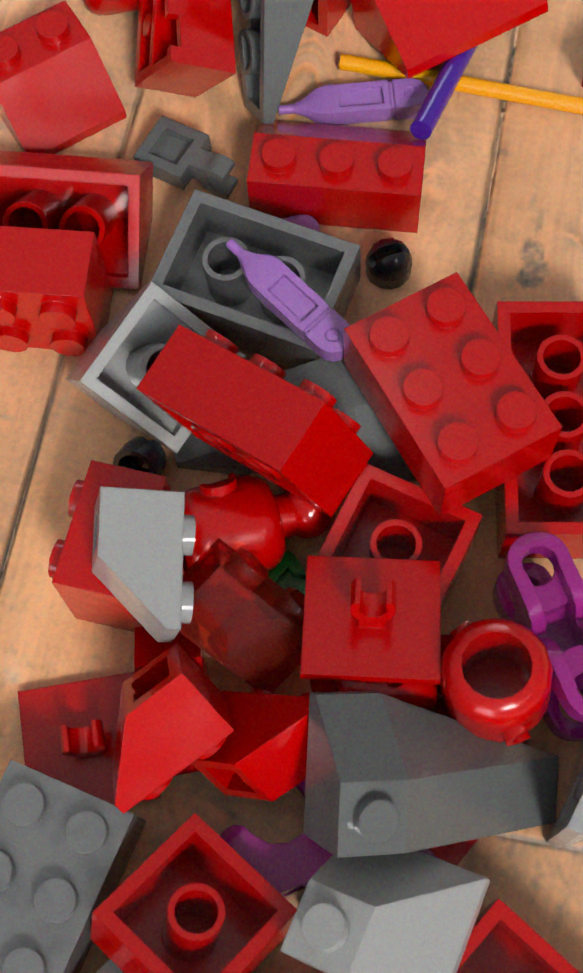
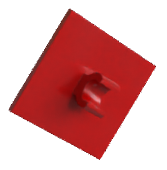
M307 555L300 679L440 685V561Z
M135 671L18 691L25 766L115 805L112 766L122 683L134 675ZM161 794L151 800L161 799Z

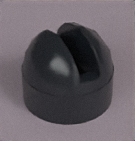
M385 238L372 245L366 257V275L372 284L382 289H395L405 284L410 277L412 257L409 249L402 241L394 238ZM383 258L376 264L375 260Z
M135 437L126 442L113 459V465L161 476L167 462L166 454L161 444L153 439L149 441L144 437ZM144 462L148 465L149 469L143 468Z

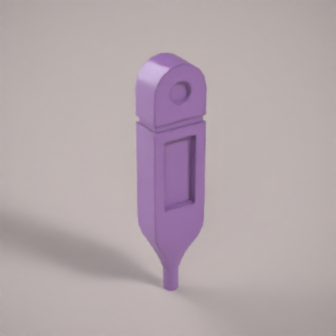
M415 78L392 79V82L381 80L325 85L314 89L309 95L294 104L279 105L278 110L279 115L297 114L310 119L316 124L327 125L391 121L393 118L395 120L413 119L427 96L428 90L422 81Z
M230 239L226 243V247L238 257L250 291L301 340H305L306 344L321 358L332 362L344 359V328L350 326L348 322L334 309L331 310L330 306L278 258L268 254H257L245 250L234 239Z

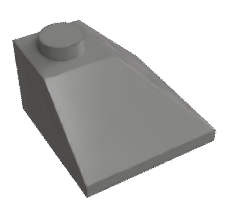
M150 281L97 334L65 380L114 416L159 442L172 452L178 453L190 436V433L136 388L179 324L201 336L205 334L207 329H213L154 282ZM239 351L237 354L242 358H245L246 356L241 351Z
M420 851L404 854L336 858L332 855L309 879L280 951L324 973H457L490 880Z

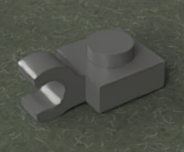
M163 115L133 156L134 160L153 162V177L182 190H185L191 179L194 178L211 194L222 199H228L238 184V179L229 175L235 166L234 161L225 155L210 152L212 146L209 135Z

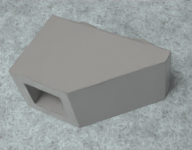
M100 487L94 508L91 572L157 642L171 643L180 632L181 623H191L194 605L193 582L182 581L183 556H192L196 531L195 516L184 514L185 492Z

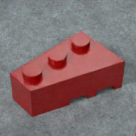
M139 0L134 87L197 97L236 74L231 0Z

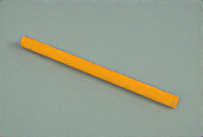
M341 54L339 70L387 79L407 78L391 62ZM428 69L411 78L418 79L426 86L431 87L440 71ZM463 75L454 90L583 115V98Z

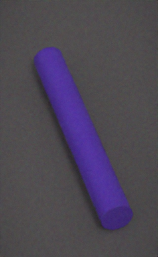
M477 46L444 62L410 125V132L415 138L426 140L431 136Z

